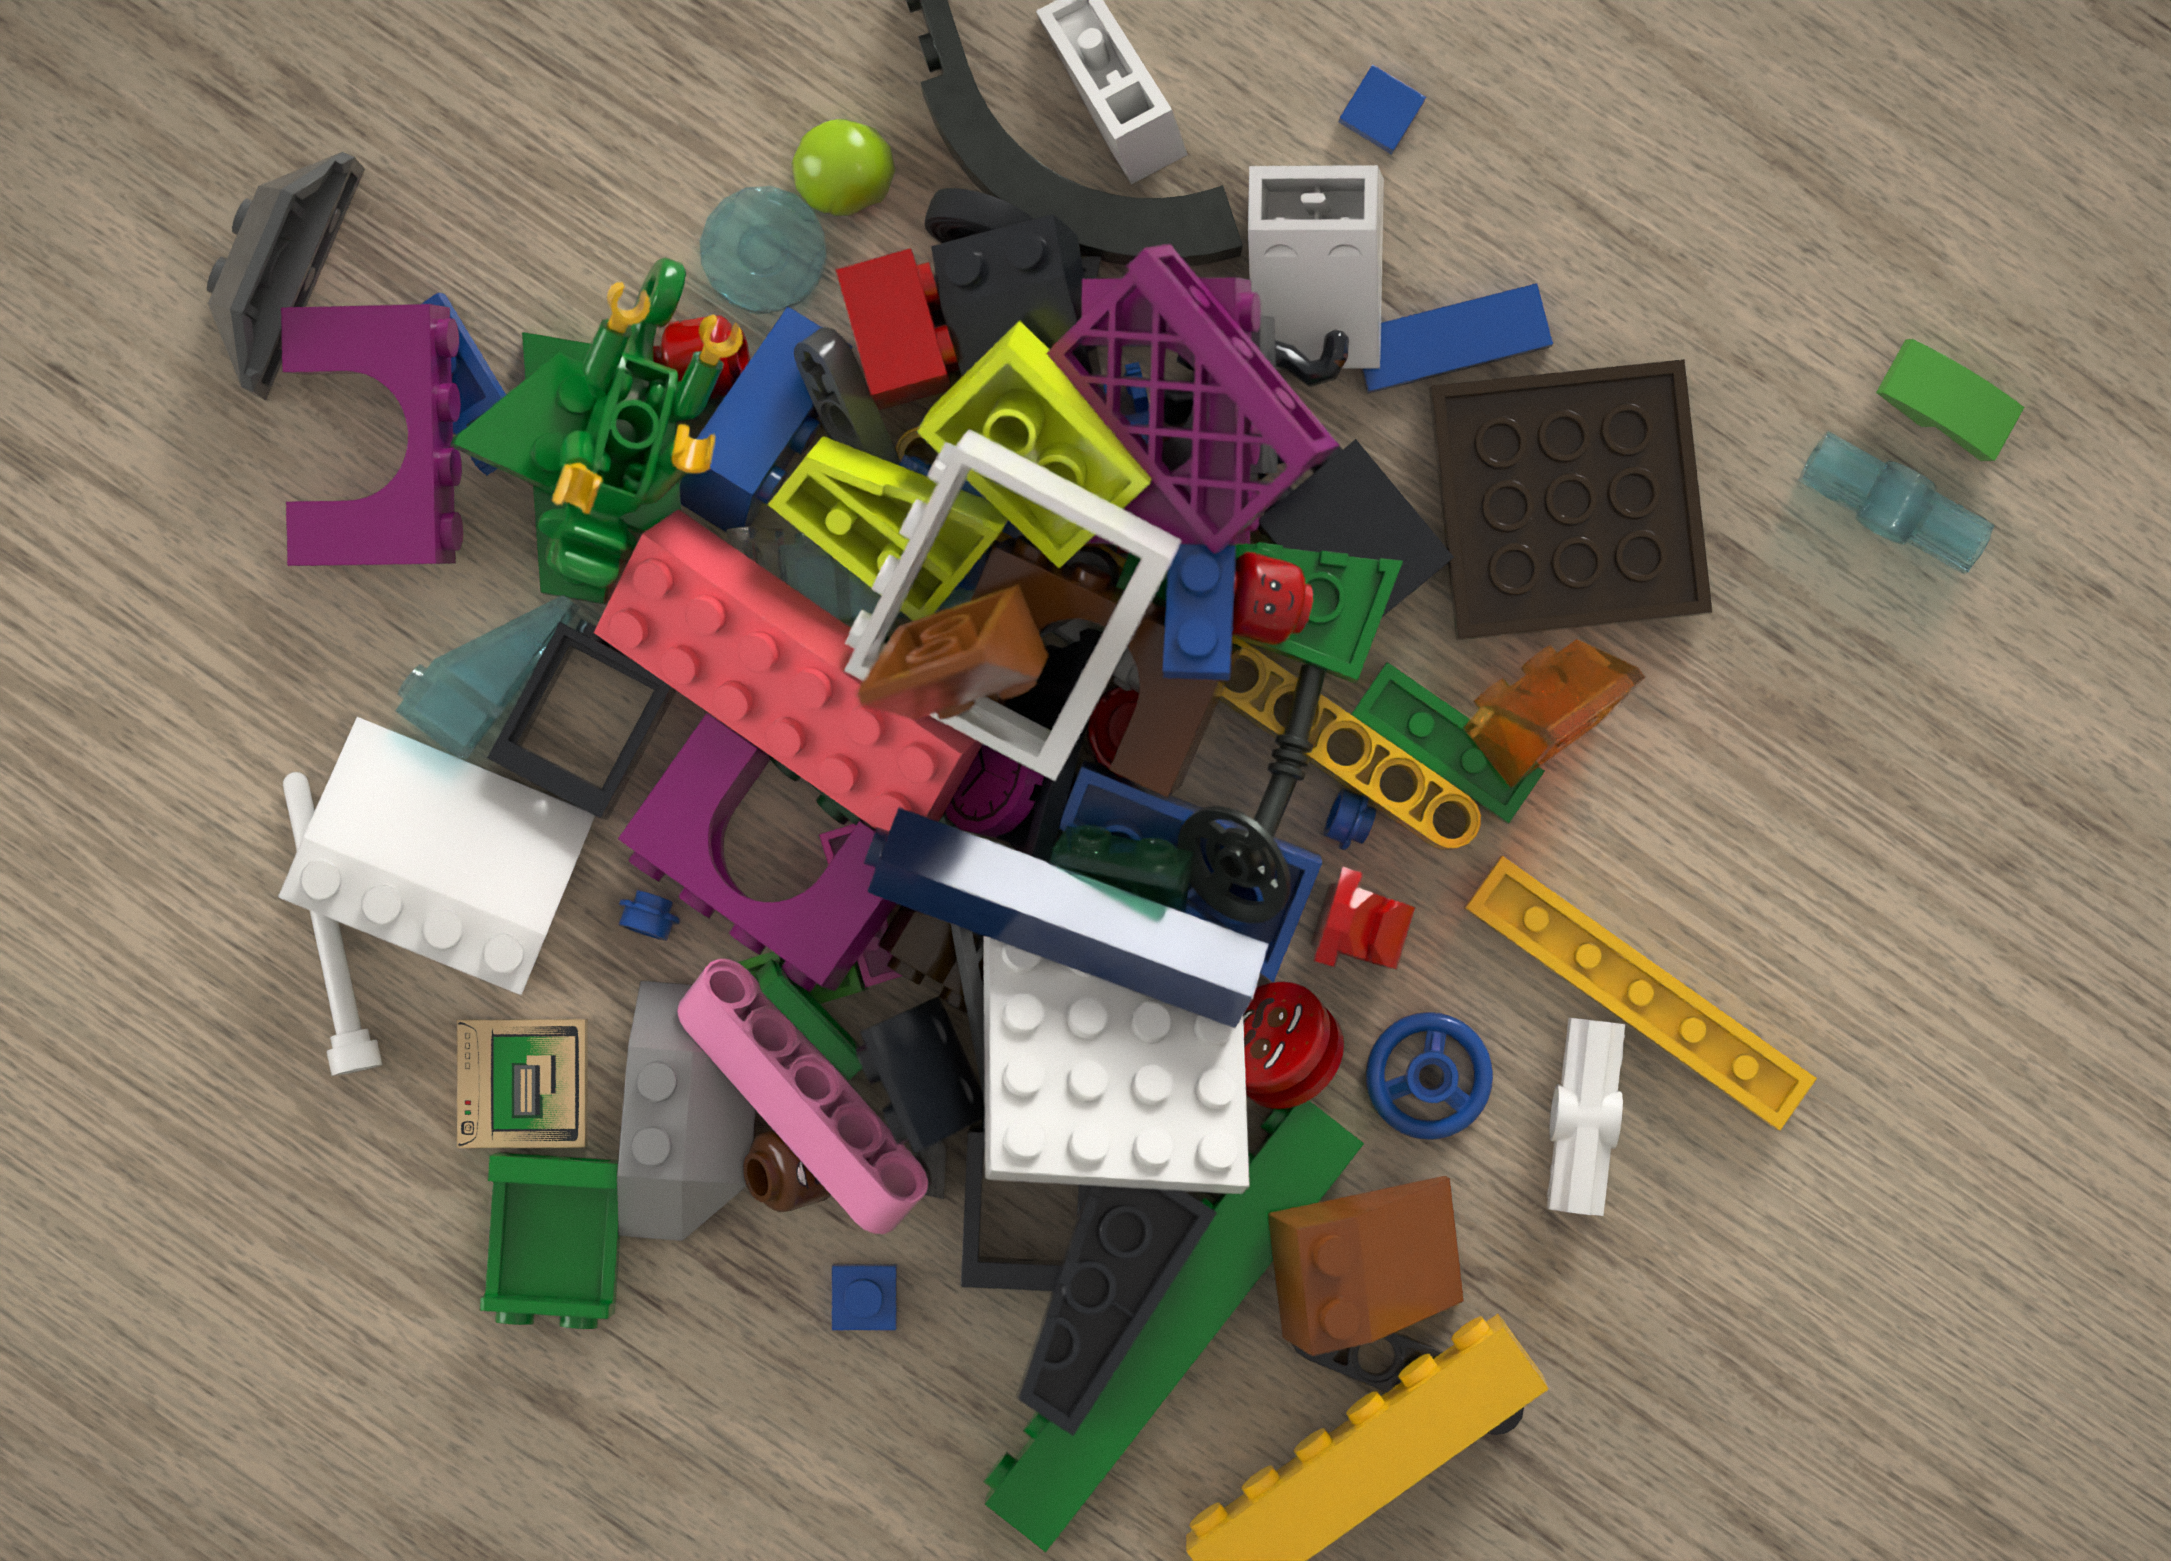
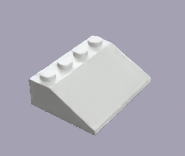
M357 717L303 836L278 898L522 995L595 815L570 803Z

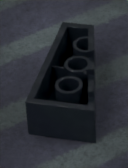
M1088 1185L1016 1394L1017 1399L1074 1436L1217 1212L1185 1191Z

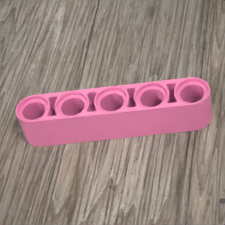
M718 959L710 962L679 1002L677 1012L679 1021L684 1029L860 1227L873 1234H886L893 1231L927 1192L928 1179L921 1164L903 1144L897 1145L890 1129L827 1058L761 992L758 981L746 968L730 959Z

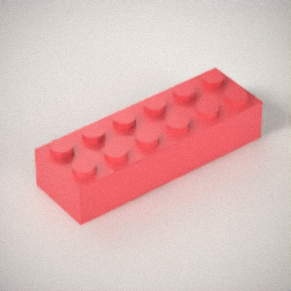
M679 509L642 533L594 631L600 638L875 829L879 827L890 831L898 807L939 822L983 743L929 715L914 720L862 706L856 692L863 681L844 671L855 650L845 644L851 628Z

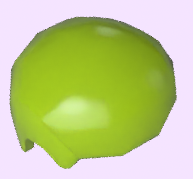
M848 119L828 120L813 127L802 137L792 160L796 190L812 208L823 213H830L833 216L854 215L873 204L883 201L888 194L895 173L891 146L873 127Z

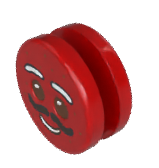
M1282 981L1268 983L1255 988L1253 998L1243 1014L1246 1096L1254 1103L1270 1109H1286L1301 1105L1324 1090L1335 1076L1344 1052L1342 1029L1337 1019L1316 995L1300 984Z

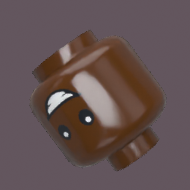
M774 1130L759 1134L752 1142L749 1153L744 1159L743 1174L750 1194L757 1201L763 1202L770 1209L780 1213L825 1201L831 1196Z

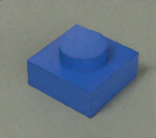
M833 1264L832 1330H896L897 1264Z

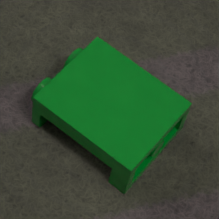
M497 1152L489 1156L488 1181L493 1182L486 1288L485 1294L480 1297V1311L496 1312V1323L510 1325L534 1324V1314L560 1316L559 1326L572 1329H597L598 1319H609L615 1314L620 1248L617 1190L618 1160Z

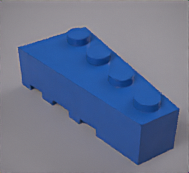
M1084 760L1064 809L1059 828L1122 874L1132 878L1168 907L1269 944L1260 973L1274 983L1321 868V855L1274 837L1273 839L1280 848L1290 873L1291 889L1286 905L1275 917L1262 923L1250 924L1230 919L1209 906L1197 894L1185 876L1180 864L1177 848L1179 831L1185 820L1197 810L1202 809V807L1172 795L1167 798L1134 781L1116 777L1104 768ZM1215 820L1224 829L1235 827L1248 831L1247 828L1238 823L1228 820ZM1200 837L1201 853L1207 868L1212 874L1214 870L1209 863L1206 853L1207 839ZM1276 870V873H1275V880H1276V881H1277V870ZM1233 883L1229 891L1246 900H1263L1259 887L1245 888Z

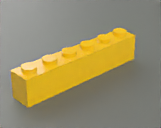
M1498 1313L1488 1321H1485L1482 1316L1474 1318L1453 1334L1451 1340L1454 1345L1433 1359L1430 1354H1425L1406 1366L1398 1375L1402 1382L1382 1396L1377 1391L1365 1395L1347 1410L1346 1415L1349 1418L1347 1421L1329 1434L1325 1428H1321L1307 1436L1295 1447L1294 1453L1296 1457L1277 1471L1272 1465H1269L1251 1476L1242 1485L1241 1489L1244 1494L1226 1507L1217 1502L1200 1512L1189 1524L1192 1531L1186 1534V1552L1193 1561H1307L1546 1392L1549 1388L1543 1374Z

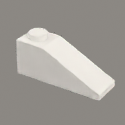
M1056 0L1036 11L1045 32L1104 141L1131 185L1187 155L1171 107L1103 0Z

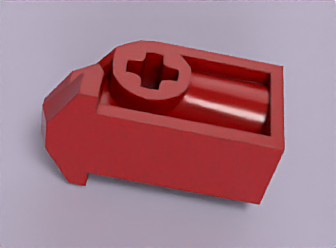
M1342 867L1337 883L1328 885L1310 944L1317 946L1313 961L1335 967L1340 953L1388 969L1397 970L1415 907L1359 889L1364 873Z

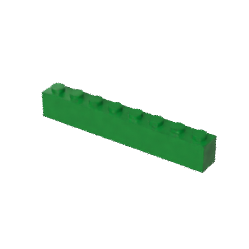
M1310 1100L1291 1108L1272 1109L1264 1119L1260 1127L1268 1134L1253 1154L1248 1150L1249 1187L1243 1194L1221 1193L1214 1204L1206 1198L1201 1200L1203 1204L1217 1212L1216 1216L1075 1435L1072 1436L1035 1412L1023 1429V1432L1031 1437L1016 1457L1006 1451L985 1477L983 1482L991 1490L986 1495L984 1505L1045 1553L1273 1262L1268 1213L1318 1203L1364 1145L1361 1140Z

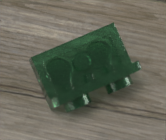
M1095 825L1067 826L1052 849L1051 863L1186 913L1193 858L1192 851L1175 848L1171 842L1159 838L1134 840L1111 835L1109 830Z

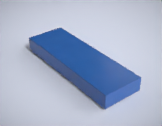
M1538 284L1382 322L1380 369H1361L1367 394L1551 348L1553 341Z

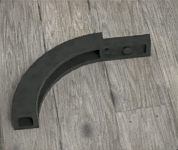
M906 0L910 13L922 10L929 33L918 36L929 73L937 70L942 71V75L920 82L922 94L934 125L951 155L969 179L984 194L1018 207L1033 219L1054 214L1077 234L1081 255L1087 257L1102 255L1101 260L1109 263L1129 265L1145 248L1168 244L1175 249L1188 266L1206 265L1241 256L1243 244L1223 185L1184 196L1135 198L1088 188L1059 175L1023 150L1003 129L979 92L969 68L948 0Z

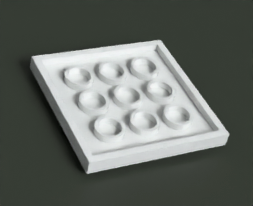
M983 935L985 1179L1243 1194L1249 1187L1243 1016L1235 1029Z

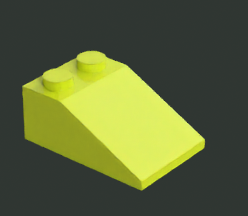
M1020 321L930 408L917 431L940 454L945 442L956 447L968 429L1121 509L1151 482L1148 474L1048 356L1047 352L1049 349ZM973 469L970 470L966 478L1058 568L1066 563L1095 535V533Z

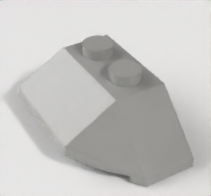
M640 981L628 1044L617 1171L619 1236L683 1241L746 1187L743 1164L754 1141L756 1109L680 1023L677 1010L679 1002L692 986L689 984Z

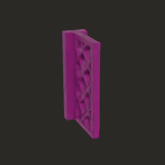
M1170 244L1145 248L1127 266L1130 271L1047 354L1213 554L1221 552L1313 465L1322 463L1340 445ZM1137 287L1153 305L1152 331L1123 329V303ZM1109 316V328H1097ZM1166 323H1168L1176 333H1167ZM1088 336L1108 338L1107 375L1089 374L1071 353ZM1122 339L1152 341L1151 378L1121 376ZM1166 342L1185 343L1194 353V382L1165 379ZM1209 373L1218 383H1208ZM1098 384L1107 385V395ZM1121 386L1150 388L1149 425L1131 424L1120 412ZM1164 389L1194 391L1193 429L1163 426ZM1208 392L1228 394L1238 406L1237 432L1207 430ZM1251 423L1261 434L1251 433ZM1140 434L1149 435V445ZM1163 436L1193 438L1191 475L1172 474L1162 462ZM1206 440L1237 442L1235 479L1205 477ZM1250 443L1271 445L1288 467L1272 482L1249 480ZM1182 485H1191V495ZM1205 487L1235 489L1234 518L1221 530L1216 527L1204 512ZM1249 490L1261 491L1248 504Z

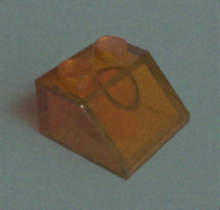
M1578 639L1558 653L1549 645L1535 654L1520 668L1525 676L1513 685L1509 686L1506 680L1502 678L1482 692L1473 701L1479 710L1463 728L1511 788L1602 723L1646 677L1638 667Z

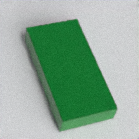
M771 958L755 973L761 992L848 1081L862 1069L855 1048L859 1047V1043L808 990L787 977L782 969V964L777 959L774 961Z

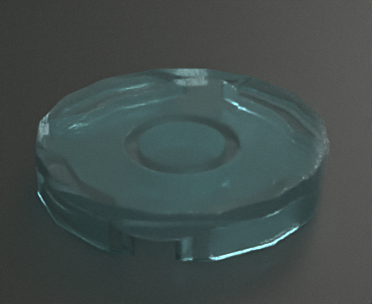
M773 186L746 187L724 198L707 217L700 238L701 265L714 291L733 307L754 314H769L782 311L787 306L791 308L803 302L819 284L827 261L825 233L813 209L794 193Z

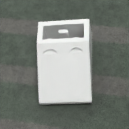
M1378 165L1249 166L1248 245L1251 292H1257L1259 295L1261 315L1275 317V340L1295 346L1310 361L1320 359L1323 352L1324 337L1335 329L1343 331L1349 337L1348 359L1342 369H1380L1384 179Z

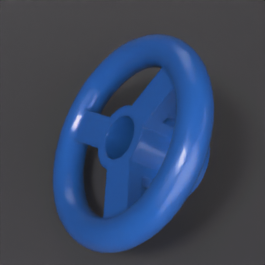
M1422 1012L1399 1019L1385 1029L1378 1037L1368 1057L1366 1086L1375 1110L1389 1126L1413 1138L1435 1140L1461 1132L1479 1117L1491 1094L1493 1069L1485 1044L1471 1027L1459 1019L1446 1014ZM1427 1031L1423 1053L1418 1054L1411 1060L1406 1074L1385 1081L1386 1063L1393 1049L1408 1036ZM1446 1035L1458 1041L1471 1059L1474 1081L1470 1095L1457 1086L1459 1080L1457 1067L1448 1056L1443 1054ZM1429 1064L1438 1066L1442 1074L1440 1083L1434 1088L1423 1087L1419 1080L1421 1069ZM1413 1094L1416 1098L1427 1103L1445 1101L1456 1112L1439 1120H1420L1405 1114L1394 1104L1393 1100Z

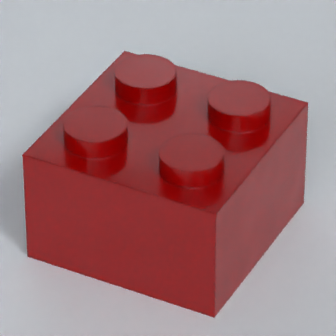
M909 248L835 269L870 394L879 411L948 391L952 387L949 373L959 371L960 368L947 325L935 327L931 312L940 310L941 303L930 263L926 262L917 265L912 249Z

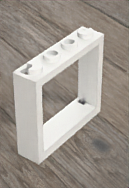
M968 429L956 447L945 442L937 460L933 464L927 478L938 484L928 504L917 498L899 532L900 535L910 540L900 560L889 554L871 589L882 596L872 615L861 610L845 642V644L855 650L844 671L864 681L886 646L884 641L970 470L973 469L1142 558L1051 731L985 696L975 699L976 703L971 709L955 717L939 719L937 713L929 715L1055 781L1170 566L1182 540Z

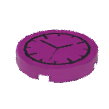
M983 744L946 808V815L960 830L993 838L1010 832L1031 811L1035 801L1029 800L1033 792L1034 784L1042 786L1044 775Z

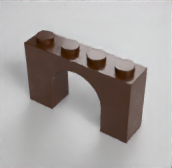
M1019 535L1016 540L1009 538L993 546L971 601L1019 585L1040 635L1050 623L1064 619H1083L1106 627L1124 591L1111 586L1112 577L1094 566L1076 563L1073 568L1064 563L1058 568L1026 536ZM1154 595L1127 645L1138 670L1139 696L1135 711L1109 770L1168 798L1182 786L1228 680L1164 678L1163 657L1166 601ZM1233 642L1231 672L1242 649L1241 646ZM997 692L985 696L1004 707L1010 703L1012 698L1001 699Z

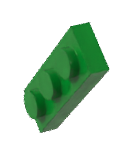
M1388 662L1385 663L1351 713L1352 716L1460 789L1475 803L1506 824L1510 823L1545 772L1541 767Z

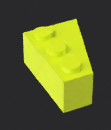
M822 436L769 502L768 506L872 588L889 554L900 560L910 540L900 535L899 532L915 501L918 498L928 504L938 483L927 478L925 475ZM960 490L900 611L912 621L934 614L1001 533L1008 519L988 500Z

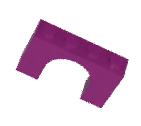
M1236 277L1199 278L1251 340V332H1258L1261 321L1260 298L1257 292H1251V280ZM1082 279V317L1121 279ZM1137 287L1124 300L1123 329L1152 331L1153 305ZM1109 316L1097 328H1109ZM1166 323V332L1176 333L1173 330V328L1168 323ZM1088 336L1082 342V345L1108 347V338ZM1122 339V347H1152V341ZM1166 342V349L1179 354L1195 369V355L1185 343ZM1209 373L1208 383H1218ZM1208 392L1209 421L1207 430L1237 432L1238 406L1228 394ZM1251 425V433L1259 434L1256 427ZM1206 440L1205 477L1235 479L1237 442ZM1250 443V465H1256L1260 455V444ZM1192 457L1171 473L1191 475ZM1152 479L1150 484L1123 508V510L1182 540L1180 544H1205ZM1182 485L1191 495V485ZM1205 487L1204 512L1216 527L1221 530L1234 518L1235 489ZM1249 490L1248 504L1258 495L1256 491ZM1259 517L1229 545L1250 544V531L1257 530ZM1097 534L1087 542L1114 544Z
M433 304L281 308L282 372L302 375H368L381 382L396 397L405 415L408 430L407 450L402 465L393 479L378 492L365 498L348 501L286 502L287 566L456 563V551L461 549L463 543V522L461 515L455 512L454 486H458L461 481L462 461L459 450L450 447L453 439V422H456L459 418L461 403L459 389L455 383H452L451 357H455L458 352L459 332L456 321L450 318V307Z
M706 713L623 830L618 840L634 850L628 861L639 870L658 882L667 874L681 884L684 889L678 897L690 907L707 918H710L715 910H717L735 923L729 934L741 944L758 955H761L765 947H768L786 960L782 965V969L787 977L810 992L816 984L836 991L897 904L867 893L876 868L863 863L875 830L859 821L820 878L809 889L798 896L778 902H760L749 898L738 888L729 874L724 857V837L732 814L769 763L770 755L714 716Z

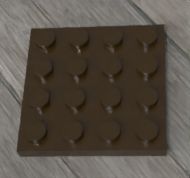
M1685 359L1432 385L1429 388L1446 548L1454 556L1448 563L1456 640L1712 613Z

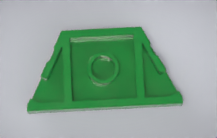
M560 352L553 355L523 382L493 404L484 414L454 436L450 447L554 494L561 477V444L568 434L574 431H586L597 398L589 393L584 378L583 363ZM676 422L667 424L660 454L675 441ZM679 482L657 503L641 504L638 511L621 516V519L626 521L629 529L642 534L676 510H681Z

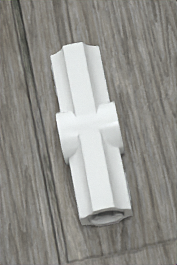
M1568 1018L1561 1084H1557L1555 1087L1550 1114L1549 1134L1550 1140L1554 1142L1547 1192V1209L1585 1215H1604L1611 1149H1615L1617 1146L1622 1121L1623 1098L1621 1091H1618V1084L1623 1059L1625 1024Z

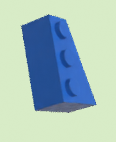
M788 306L696 439H706L709 437V434L716 436L710 468L702 473H688L680 481L681 505L739 541L745 536L764 503L768 505L781 488L788 473L785 469L795 453L802 455L806 451L821 425V422L816 420L819 415L794 359V348L797 343L822 327Z

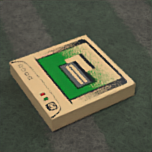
M588 1019L457 1020V1148L588 1147Z

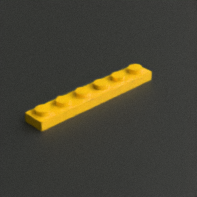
M1504 856L1498 858L1464 907L1465 910L1776 1130L1781 1131L1817 1079Z

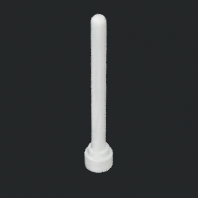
M292 772L285 777L283 789L296 850L298 851L315 810L308 779L300 772ZM310 910L336 1035L330 1037L332 1049L326 1051L331 1075H344L381 1066L382 1060L377 1040H370L368 1029H361L339 922Z

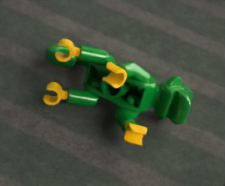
M667 257L657 260L652 266L632 310L626 311L617 307L618 300L622 296L625 287L623 282L613 284L608 290L607 302L612 315L610 319L601 320L583 363V373L589 393L597 398L586 431H574L568 434L560 448L561 477L552 501L559 505H562L563 501L566 503L562 508L544 512L538 521V529L549 537L546 548V562L553 571L566 577L596 587H607L617 579L619 559H629L637 545L634 535L628 531L627 523L621 519V516L638 511L641 504L657 503L688 473H702L710 468L716 436L709 434V437L703 440L692 439L688 437L689 426L681 424L677 428L675 441L660 454L668 423L690 420L698 417L704 411L724 366L719 360L720 357L733 355L742 344V332L736 322L731 328V334L726 341L722 343L710 341V335L716 326L717 318L715 315H709L702 320L699 327L700 339L704 344L702 352H694L681 381H678V372L675 369L653 362V345L657 327H665L672 319L681 298L686 278V270L683 264Z

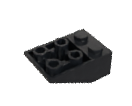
M939 996L860 1032L865 1043L855 1048V1051L869 1083L872 1085L881 1080L891 1102L882 1111L897 1145L909 1141L915 1154L985 1118V1105L981 1087Z

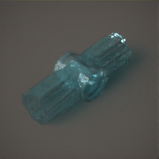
M1829 431L1823 434L1818 444L1812 450L1798 481L1818 491L1826 498L1857 513L1856 520L1872 532L1895 543L1906 544L1908 542L1962 574L1968 573L1974 563L1980 558L1995 526L1986 521L1985 518L1963 508L1962 505L1935 492L1937 486L1917 471L1893 461H1886L1884 463Z

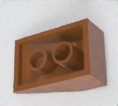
M1015 585L897 626L856 694L861 705L914 720L937 713L939 719H948L971 709L976 703L975 699L996 692L999 698L1005 699L1029 690L1036 684L1035 679L1038 678L1049 656L1020 587Z
M1447 1176L1268 1213L1282 1338L1311 1356L1372 1343L1464 1302L1450 1178Z

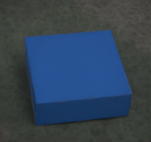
M1372 64L1338 122L1392 155L1425 102L1426 97Z

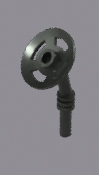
M1311 665L1301 666L1283 735H1276L1275 743L1280 748L1272 749L1271 757L1276 762L1268 764L1267 771L1272 774V777L1254 819L1231 808L1209 806L1194 812L1185 820L1179 831L1177 842L1178 856L1189 883L1209 906L1230 919L1250 924L1268 921L1284 908L1289 899L1291 879L1288 865L1273 838L1297 781L1304 780L1306 773L1300 768L1308 766L1309 758L1304 753H1311L1313 745L1308 742L1326 674V671ZM1215 820L1232 821L1244 826L1248 831L1235 827L1224 829ZM1200 837L1207 839L1206 853L1209 863L1214 870L1212 874L1207 868L1201 853ZM1276 870H1277V881L1275 880ZM1233 883L1245 888L1259 887L1263 900H1246L1229 891Z

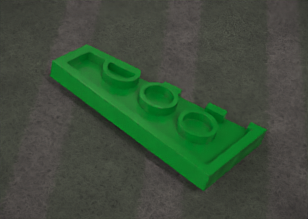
M1260 542L1256 544L1231 545L1236 548V559L1247 552H1254L1295 564L1301 568L1306 584L1311 585L1313 590V603L1309 619L1299 634H1291L1287 640L1278 645H1270L1233 634L1232 636L1305 665L1321 668L1326 673L1355 684L1361 674L1403 561L1380 558L1379 560L1348 556L1346 553L1322 550L1321 552L1289 549L1283 548V545ZM1129 552L1116 588L1122 591L1126 590L1142 559L1141 557ZM1168 569L1154 594L1165 601L1167 597Z

